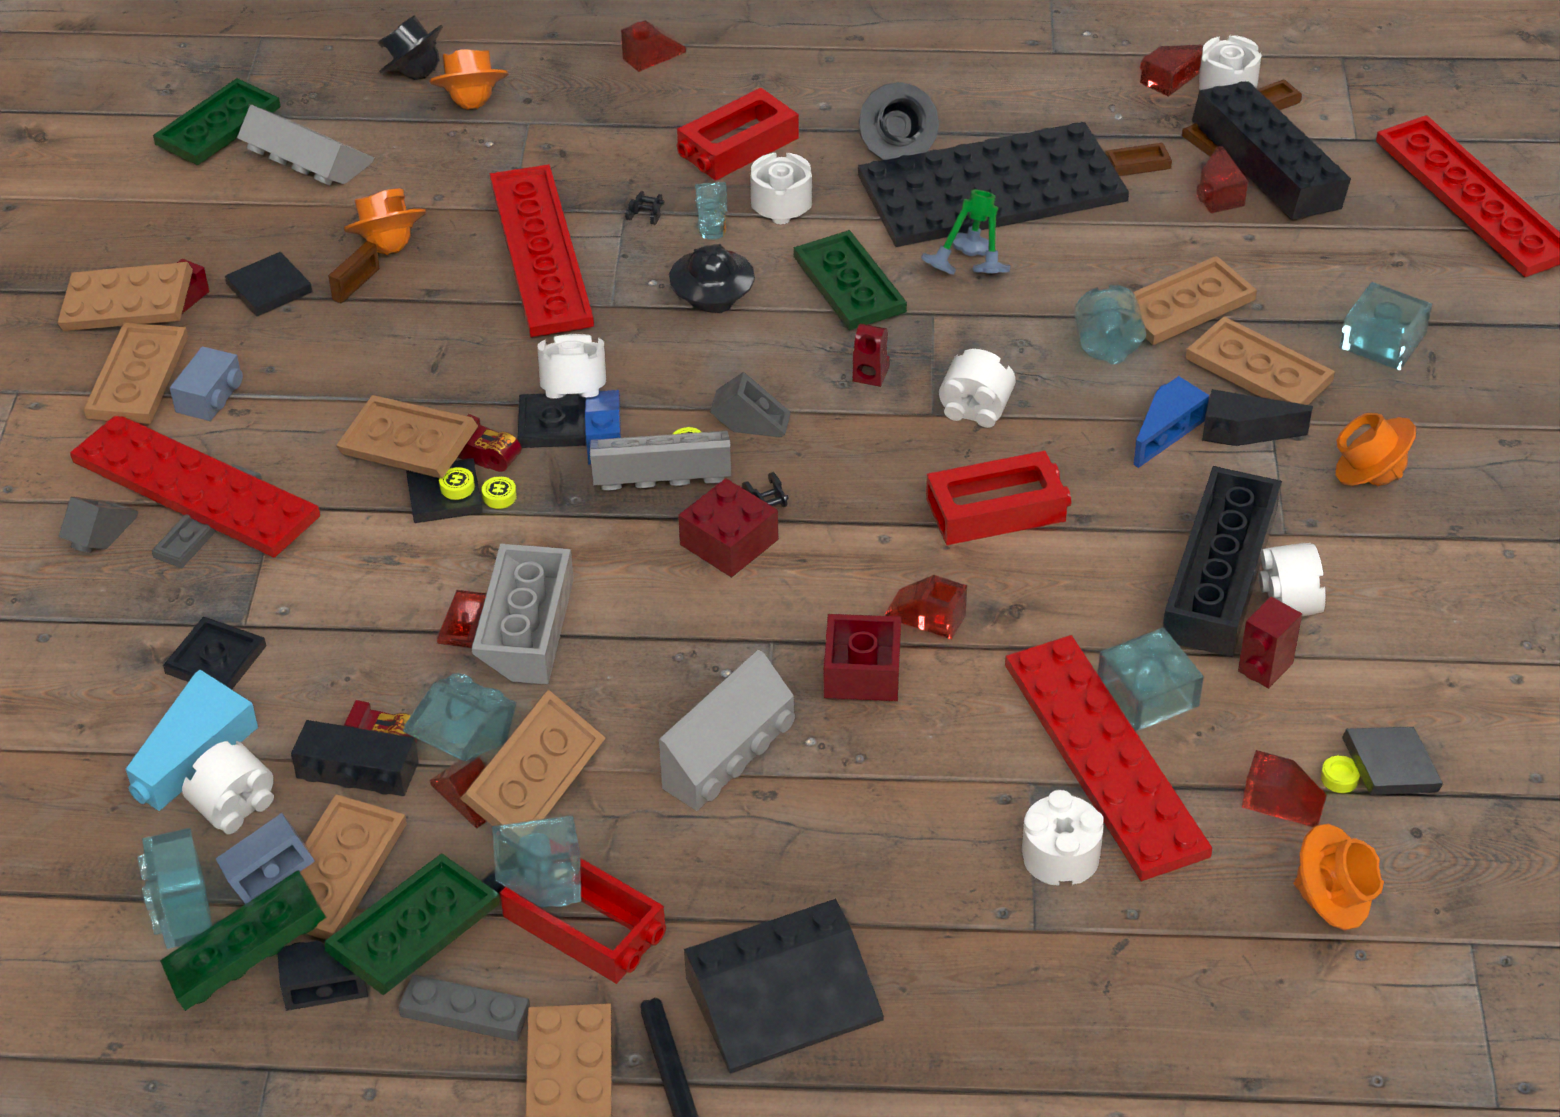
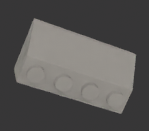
M251 104L237 137L248 143L247 149L264 155L265 151L270 152L269 159L283 165L290 161L293 163L291 169L305 175L312 171L316 173L314 179L330 186L332 181L345 185L372 164L375 158Z
M728 431L591 440L590 444L593 485H601V490L621 489L623 483H635L637 488H648L656 486V481L669 480L670 485L690 484V479L704 478V483H719L724 480V477L731 476Z
M500 544L473 642L472 654L512 682L549 684L574 580L571 549Z
M757 650L659 739L662 789L696 811L707 801L714 800L723 786L732 778L740 776L746 765L757 755L763 754L770 743L781 732L788 731L794 722V695L762 651Z

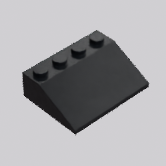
M836 899L684 949L686 980L730 1074L884 1020V1015L853 931Z

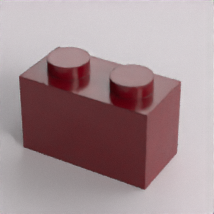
M1271 596L1246 620L1238 672L1269 689L1294 662L1303 613Z

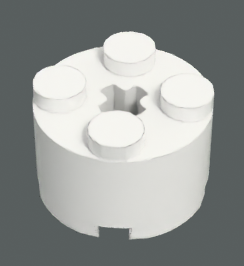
M1229 36V40L1219 41L1220 37H1216L1205 43L1202 50L1199 74L1200 90L1236 84L1241 81H1249L1257 88L1261 53L1259 54L1256 43L1240 36Z
M770 153L754 161L750 173L752 209L762 216L771 218L776 224H786L790 221V218L800 216L812 207V173L809 162L793 153H786V157H776V153Z
M566 334L555 336L554 343L546 345L545 339L538 344L540 386L546 390L547 397L561 398L566 394L577 393L581 397H594L599 394V388L606 383L605 351L602 339L598 338V343L591 341L590 335Z
M968 349L964 351L963 355L958 356L957 354L939 389V397L945 407V415L955 421L965 418L976 421L985 428L993 427L995 422L1001 417L1015 386V374L1010 366L1006 370L999 363L1000 357L985 350Z
M1299 543L1261 549V563L1265 570L1258 573L1261 592H1268L1269 598L1271 596L1303 613L1302 616L1323 613L1325 609V587L1320 588L1319 576H1323V569L1316 546L1311 543Z
M228 741L221 742L207 750L192 766L196 773L191 781L186 777L182 786L183 796L215 828L223 830L226 834L236 832L243 824L246 816L255 810L257 812L264 811L274 799V795L270 792L273 786L272 772L238 741H236V745H231Z
M1065 790L1053 791L1048 797L1034 803L1027 811L1024 819L1022 854L1026 869L1035 878L1050 885H1059V881H1072V885L1090 878L1099 865L1104 818L1102 814L1088 802L1071 796Z

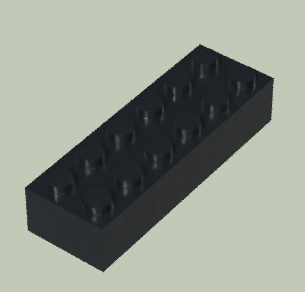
M1241 81L1236 84L1199 90L1192 122L1196 123L1198 128L1292 220L1342 209L1351 178L1321 148L1314 144L1304 132L1296 127L1286 115L1277 109L1269 99L1258 91L1252 83Z
M1217 466L1212 467L1165 608L1161 641L1233 658L1260 569L1261 549H1265L1277 513L1281 480Z

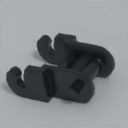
M640 191L638 196L636 195V200L631 199L628 205V210H626L625 214L626 220H632L633 216L638 214L640 209L653 211V214L650 216V223L656 225L660 218V208L665 202L662 194H658L657 198L645 196L644 191ZM643 202H645V203H650V204H653V205H652V206L643 205Z
M774 472L768 474L770 484L773 483V489L759 493L757 489H753L748 481L742 483L743 489L769 505L781 504L782 507H787L789 497L782 491V482ZM773 494L776 497L767 501L764 500V497Z

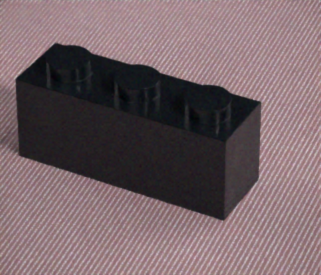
M306 720L291 752L296 778L309 782H322L340 785L344 788H357L375 791L384 795L392 794L404 797L419 763L414 737Z

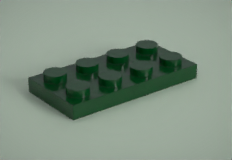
M236 78L153 135L154 143L195 165H199L238 137L250 104L273 113L281 108L280 99Z
M850 230L793 247L795 260L849 331L858 328L859 324L868 325L907 312L906 300Z
M441 853L325 940V952L384 996L499 905L500 894Z
M297 870L161 959L160 962L177 1001L186 1011L195 1004L205 1002L211 997L213 992L230 981L244 976L248 969L263 959L279 953L283 946L301 934L311 932L318 923L327 917L300 871Z

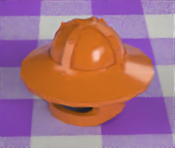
M464 49L456 50L450 55L444 53L442 56L445 74L433 77L429 82L432 85L444 88L450 93L452 100L463 109H479L490 98L492 88L496 82L507 77L509 73L506 70L491 69L489 50Z
M403 189L380 191L367 197L355 199L359 221L345 226L344 231L360 235L367 241L376 244L377 253L386 255L398 253L407 245L411 237L413 224L426 214V209L406 210Z
M1365 413L1347 424L1336 439L1337 448L1342 453L1336 465V477L1342 484L1350 486L1369 482L1379 487L1387 485L1394 480L1398 481L1402 478L1403 472L1407 468L1408 451L1416 438V426L1409 418L1397 417L1386 420L1382 414ZM1369 424L1371 428L1356 438L1348 447L1347 439L1362 425Z
M1331 824L1315 826L1303 839L1300 850V865L1297 869V878L1294 879L1293 885L1300 891L1302 898L1311 908H1315L1317 913L1331 926L1344 931L1357 928L1368 917L1372 900L1382 893L1384 881L1381 878L1379 868L1380 858L1373 847L1362 840L1351 839L1338 827Z

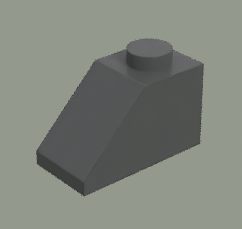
M742 372L716 390L710 413L717 420L724 423L733 432L782 437L785 435L791 414L786 407L745 372Z
M70 497L59 537L71 541L70 547L79 551L91 553L92 548L107 549L137 518L138 511L108 500Z

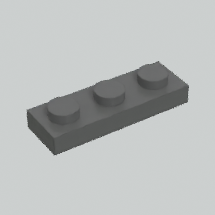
M413 974L399 1005L400 1017L518 1041L528 1015L530 1002L528 998Z

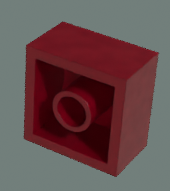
M727 478L678 515L680 545L731 578L779 540L778 510Z
M828 614L824 656V698L898 701L901 617Z

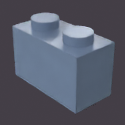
M202 346L170 387L175 412L211 421L217 412L225 406L226 400L242 382L243 373L240 370L237 355Z
M283 813L216 858L227 881L245 904L295 871H302L315 862L303 840Z

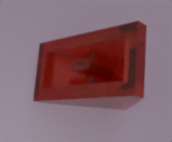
M456 590L437 636V644L472 648L487 593Z
M480 757L459 760L430 779V785L476 829L487 821L460 798L485 768Z

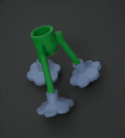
M972 190L970 198L964 199L961 212L944 246H940L936 255L923 253L921 259L939 270L954 275L956 268L947 261L952 252L950 247L953 243V247L957 250H962L965 255H986L984 263L973 265L974 272H1010L1011 265L998 262V251L995 250L996 215L998 207L994 205L996 196L987 191ZM969 212L968 216L974 219L973 225L969 227L968 233H958ZM989 217V239H985L980 236L981 229L979 226L981 221H987Z

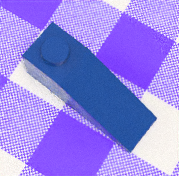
M1180 376L1168 384L1162 385L1156 391L1136 439L1134 465L1138 468L1202 424L1205 421L1209 395Z
M619 390L599 391L597 396L586 397L585 432L588 465L591 464V440L621 438Z

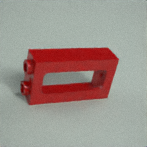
M760 87L678 128L677 150L682 158L687 159L701 172L716 181L756 161L758 158L799 139V114ZM755 119L760 121L719 143L711 142Z
M1046 451L927 473L926 500L946 546L1066 522L1067 507L1071 506L1069 488L1062 485L1058 466L1056 463H1051ZM1037 481L1040 482L1043 488L964 505H958L952 499Z
M549 841L500 892L504 918L615 984L626 973H631L637 968L642 955L651 945H657L666 932L664 905L552 841ZM557 887L631 931L612 951L534 904L550 888Z

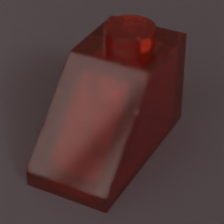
M646 20L636 22L629 27L621 29L623 59L638 72L686 53V47L671 34Z
M1203 45L1158 47L1143 58L1140 64V83L1169 97L1200 74Z
M1223 146L1216 148L1202 169L1200 184L1197 185L1198 199L1205 204L1210 213L1243 207L1246 201L1248 181Z
M1256 750L1246 780L1242 808L1310 827L1319 826L1327 794L1294 760Z

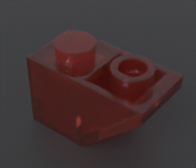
M936 575L929 576L899 589L885 612V616L901 617V623L952 640L966 616L967 585Z

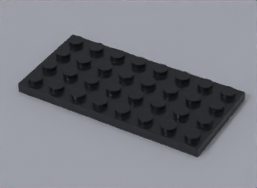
M1085 122L1044 128L1028 133H1017L1012 136L987 139L970 144H960L955 147L930 150L913 155H903L897 158L858 165V176L895 247L948 237L961 212L964 199L970 198L972 190H983L996 196L994 205L998 207L996 227L1127 202L1129 197L1128 189ZM969 212L958 233H968L969 227L973 225L974 219L968 216ZM989 217L987 221L980 222L979 228L981 230L989 229Z

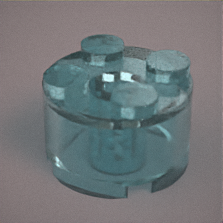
M1108 285L1109 289L1100 291L1097 287L1085 293L1075 306V322L1082 349L1091 357L1107 360L1111 364H1118L1123 362L1126 356L1133 353L1142 344L1146 337L1144 321L1138 301L1132 291L1119 285Z

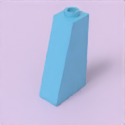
M202 670L196 672L127 766L126 772L130 782L128 789L131 795L139 803H148L160 811L182 792L183 782L186 777L191 781L196 773L192 766L201 755L221 742L228 741L231 745H236V741L242 742L258 728L253 704Z

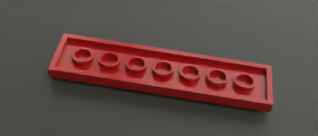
M1425 115L1377 132L1376 142L1524 277L1560 265V232L1429 116Z
M550 164L490 173V182L530 336H544L594 327L592 310Z
M113 416L70 452L73 463L183 515L187 514L191 519L204 525L207 524L212 529L273 558L280 554L321 516L317 505L123 416Z
M1072 635L1006 655L1005 666L1092 805L1102 814L1104 824L1141 882L1211 858L1212 846Z

